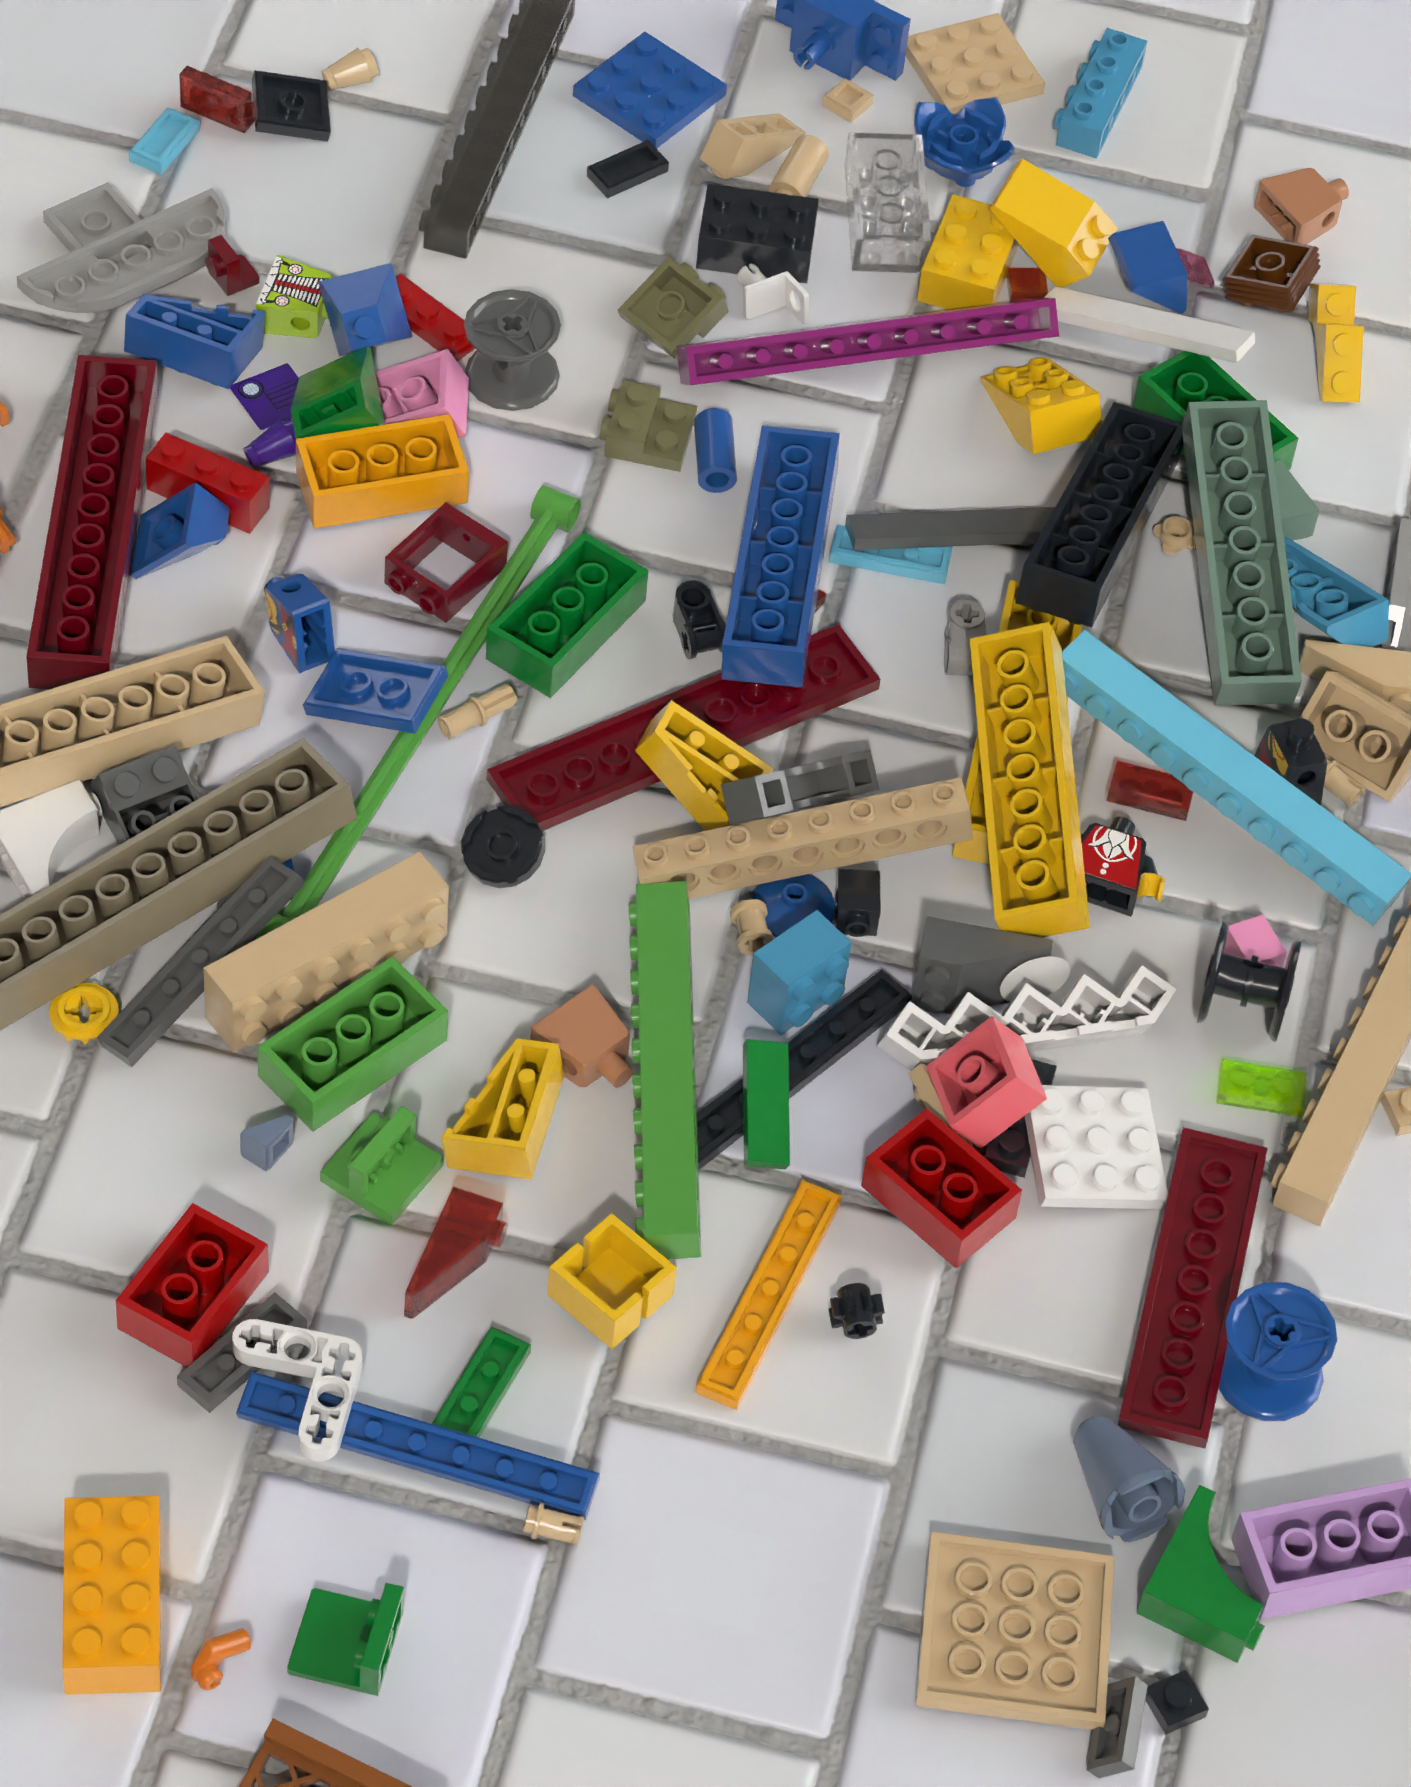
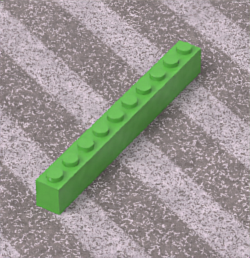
M686 881L636 884V902H629L628 904L630 927H637V935L629 936L631 961L638 960V969H630L632 995L638 994L639 1003H631L632 1028L639 1029V1038H632L633 1064H640V1073H632L634 1099H641V1108H633L635 1135L642 1134V1144H634V1160L636 1171L643 1170V1180L635 1181L636 1206L643 1207L644 1217H636V1234L668 1260L701 1257L691 926Z

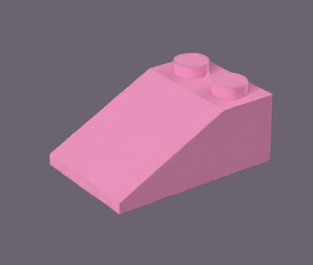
M448 349L375 372L385 424L450 414L457 437L466 436L469 377Z

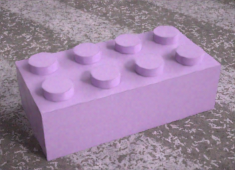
M1411 1478L1241 1512L1231 1540L1252 1598L1264 1605L1260 1620L1411 1589Z

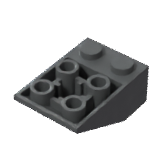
M175 745L100 773L90 784L93 793L100 802L103 817L119 845L198 799Z

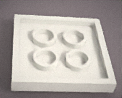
M1042 1085L1047 1099L1025 1115L1040 1207L1164 1209L1168 1190L1148 1088Z

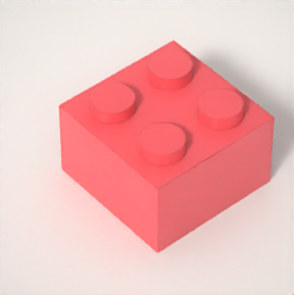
M993 1016L926 1066L949 1127L980 1149L1047 1099L1023 1038Z

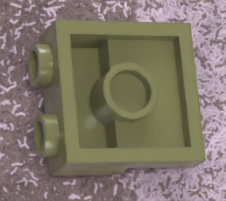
M669 256L617 310L623 320L674 359L677 356L676 346L689 344L697 334L704 338L729 312L725 304L726 296L720 288L713 283L704 284L699 280V275L690 265L685 262L680 265Z
M623 380L620 390L612 389L608 412H613L612 417L604 416L601 424L599 439L606 440L604 456L680 472L693 430L694 419L697 415V406L660 398V387Z

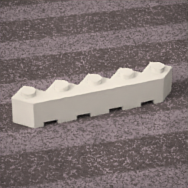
M1141 965L1129 977L1117 996L1084 974L1071 987L1060 1005H1057L1026 983L1015 994L1002 1015L969 992L959 1001L944 1024L909 1001L876 1047L912 1071L921 1063L924 1065L930 1064L991 1016L1021 1036L1028 1052L1142 1035L1156 1022L1177 989Z

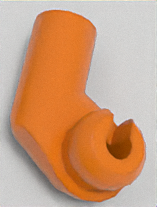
M240 1628L206 1641L191 1666L192 1680L198 1681L201 1689L209 1691L220 1685L223 1673L218 1667L224 1659L250 1650L251 1640L248 1632Z

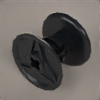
M1222 920L1214 953L1211 955L1204 982L1205 989L1197 1023L1206 1020L1213 994L1240 1000V1006L1246 1007L1247 1003L1274 1009L1269 1036L1273 1042H1276L1291 995L1302 939L1295 940L1292 943L1285 968L1259 962V956L1252 955L1251 959L1224 953L1229 925L1226 921Z

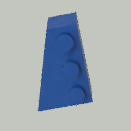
M143 294L126 314L124 352L141 357L144 360L157 361V364L174 369L177 372L185 373L213 385L229 389L263 347L265 311L253 310L251 316L228 312L229 306L216 305V310L192 307V301Z

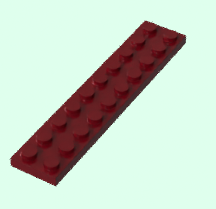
M837 624L811 635L803 687L723 680L721 672L487 769L486 780L504 805L523 809L534 817L540 830L544 831L661 781L635 749L650 721L671 700L743 747L879 690L881 679L841 626Z

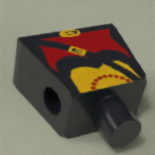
M1297 718L1267 727L1254 756L1321 806L1327 759L1314 734V725L1307 719Z

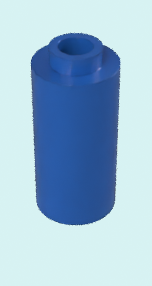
M709 408L700 412L694 419L698 484L705 491L721 493L730 490L737 482L733 420L731 415L725 410Z

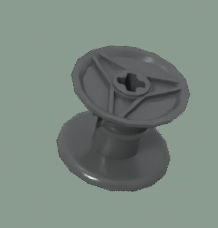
M503 290L492 292L478 299L467 311L464 328L468 341L476 348V351L468 359L465 373L469 377L468 390L478 401L496 409L516 411L533 408L546 401L557 389L560 373L555 358L548 350L558 339L561 323L556 309L546 299L527 291Z

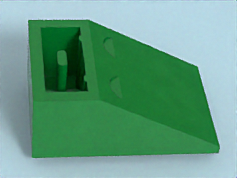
M368 345L299 377L291 407L296 439L385 425L371 348Z

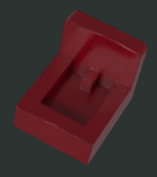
M222 235L208 240V257L205 259L207 270L227 296L259 284L258 273L243 255L235 253Z

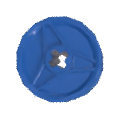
M1264 1282L1246 1289L1231 1303L1225 1320L1228 1345L1219 1390L1225 1400L1244 1415L1262 1421H1286L1304 1414L1319 1398L1324 1382L1322 1367L1332 1358L1338 1340L1335 1320L1325 1303L1305 1288L1287 1282Z

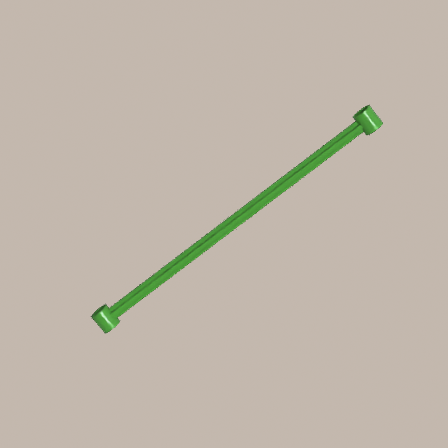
M545 485L540 487L531 506L530 517L534 519L532 525L443 662L442 666L446 667L448 678L415 734L398 732L354 801L357 819L335 831L304 879V886L294 895L283 914L277 913L256 935V939L318 906L485 643L487 628L506 610L556 529L569 532L574 526L581 507L580 499Z

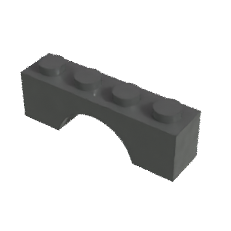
M870 749L720 784L730 825L880 790Z

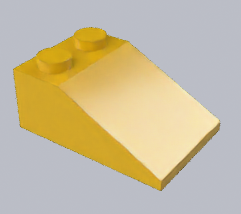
M1024 159L1016 163L989 207L1055 286L1061 288L1091 275L1109 244L1108 238L1118 229L1095 201Z

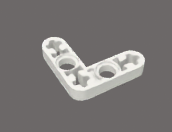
M259 1319L242 1321L234 1329L232 1337L233 1353L237 1360L248 1366L313 1379L299 1426V1448L301 1453L312 1461L323 1462L331 1459L340 1448L361 1376L362 1350L360 1345L348 1337ZM252 1337L260 1338V1342H257L254 1348L246 1347V1343H249ZM274 1340H278L277 1354L271 1353V1348H274ZM299 1343L306 1345L310 1349V1353L305 1358L292 1359L285 1354V1350L290 1345ZM341 1355H347L349 1360L344 1362L341 1372L342 1378L335 1376V1361L339 1360ZM336 1391L344 1399L338 1406L326 1407L318 1401V1398L323 1392ZM320 1420L327 1422L326 1438L322 1439L321 1444L313 1443L312 1438H315L318 1434Z

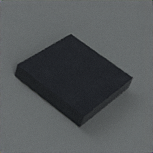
M254 70L252 92L256 132L328 142L331 129L327 83L325 80Z

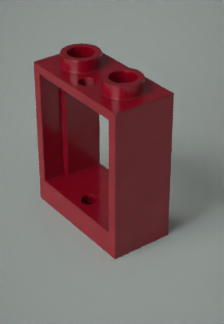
M445 502L385 557L384 583L396 594L403 595L419 605L427 614L435 615L447 623L501 573L507 564L508 541ZM442 542L476 563L447 591L413 570Z

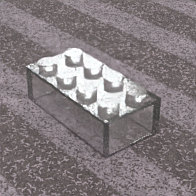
M848 133L844 167L852 271L921 273L931 246L922 135Z

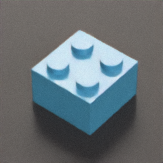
M818 910L814 911L754 952L747 1003L780 1035L794 1026L797 1028L801 1027L811 1018L815 1011L825 1004L828 1006L834 1004L843 995L852 942Z

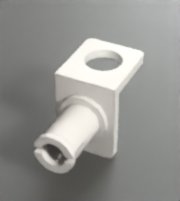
M749 264L752 272L746 265L740 269L737 280L744 286L743 315L747 319H752L786 306L803 325L809 323V294L788 271L766 278L754 264ZM794 292L799 298L801 308L796 303Z

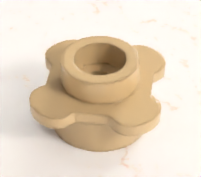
M1169 517L1165 519L1163 524H1157L1153 529V535L1160 539L1163 544L1162 551L1166 554L1174 555L1183 549L1194 550L1196 548L1195 536L1192 535L1193 525L1184 517Z

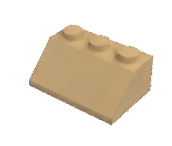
M1326 671L1300 718L1307 719L1314 725V734L1328 760L1331 762L1334 760L1338 761V767L1359 784L1364 785L1366 789L1391 802L1411 779V714L1343 674Z

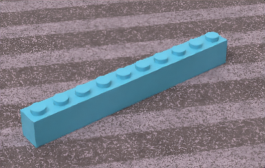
M1084 630L1062 651L1067 697L1085 709L1092 717L1098 719L1121 736L1124 741L1130 743L1153 760L1156 765L1165 769L1185 784L1188 789L1197 793L1217 808L1224 816L1229 817L1256 840L1262 842L1282 857L1289 865L1295 867L1318 884L1321 889L1330 893L1350 908L1353 913L1374 926L1399 898L1411 879L1409 871L1100 640Z

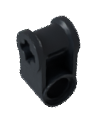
M696 580L681 583L675 593L672 618L686 658L688 660L696 658L698 653L716 649L722 652L726 624L718 612L710 589L704 583Z

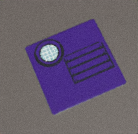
M286 363L232 384L230 390L259 430L262 431L270 428L278 420L284 422L292 419L291 407L299 377L291 366Z

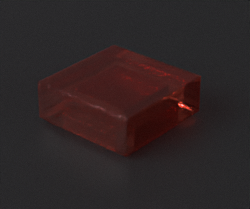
M1008 268L1006 279L1009 302L1044 298L1048 294L1046 275L1040 268Z

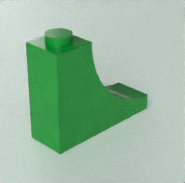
M1199 1484L1143 1591L1137 1614L1238 1663L1245 1648L1254 1651L1260 1640L1265 1625L1259 1623L1258 1620L1264 1605L1239 1589L1220 1566L1214 1554L1209 1536V1513L1216 1492Z

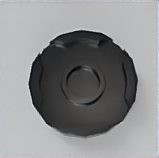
M504 805L497 806V809L489 812L485 810L476 815L465 829L461 840V851L463 860L473 877L484 885L506 888L517 886L528 880L541 865L545 853L544 835L534 817L521 808Z

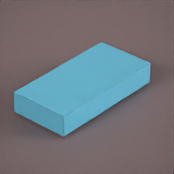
M167 107L129 151V161L162 175L200 131V121Z

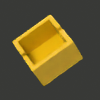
M611 1213L584 1236L583 1246L577 1242L549 1267L547 1295L612 1350L640 1325L641 1316L644 1319L649 1318L674 1295L677 1267Z

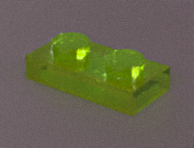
M1222 1059L1219 1068L1216 1103L1301 1117L1304 1108L1307 1073Z

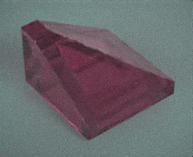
M1177 248L1178 254L1188 273V280L1212 288L1215 283L1205 257Z

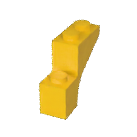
M1310 283L1308 321L1312 323L1315 331L1319 399L1322 402L1360 403L1364 326L1354 324L1356 286Z

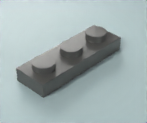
M275 1292L242 1320L259 1319L307 1329V1319ZM236 1326L177 1376V1386L209 1413L248 1380L251 1371L258 1372L261 1369L245 1365L235 1358L232 1337ZM252 1337L251 1341L246 1343V1347L254 1348L255 1344L260 1342V1338ZM274 1340V1348H271V1353L277 1354L278 1340Z

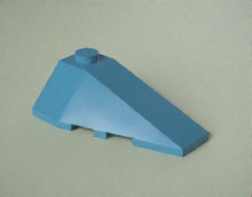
M1288 537L1284 538L1292 606L1301 618L1341 644L1374 647L1388 641L1389 599Z

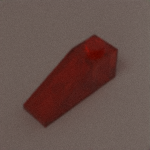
M453 1186L406 1289L404 1317L415 1318L487 1261L493 1246L500 1248L508 1227V1223L502 1221V1202Z

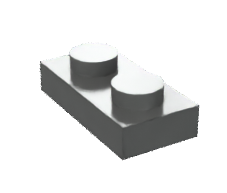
M1136 1676L1107 1684L1104 1728L1100 1726L1093 1729L1086 1769L1097 1778L1135 1769L1148 1686Z

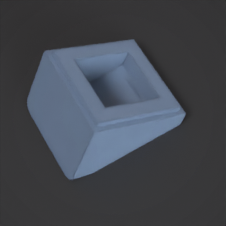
M284 1115L243 1130L240 1134L241 1156L266 1172L270 1170L293 1144V1118L289 1115Z

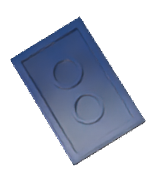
M337 648L305 700L303 707L306 715L415 734L448 678L446 667L442 665Z

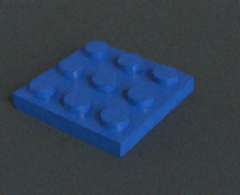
M645 31L573 85V96L642 142L649 140L656 149L726 96L727 92L726 83Z

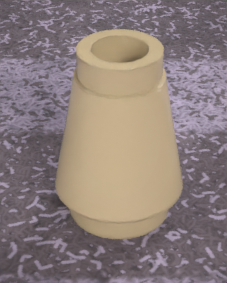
M356 48L328 66V68L321 70L323 80L326 81L329 91L372 82L373 77L379 75L375 59L368 48L362 50Z

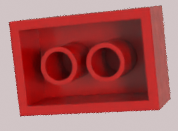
M927 1108L866 1157L861 1186L956 1269L1016 1219L1022 1194L1020 1187Z
M192 1203L115 1300L117 1329L181 1365L188 1367L213 1346L269 1273L268 1244Z

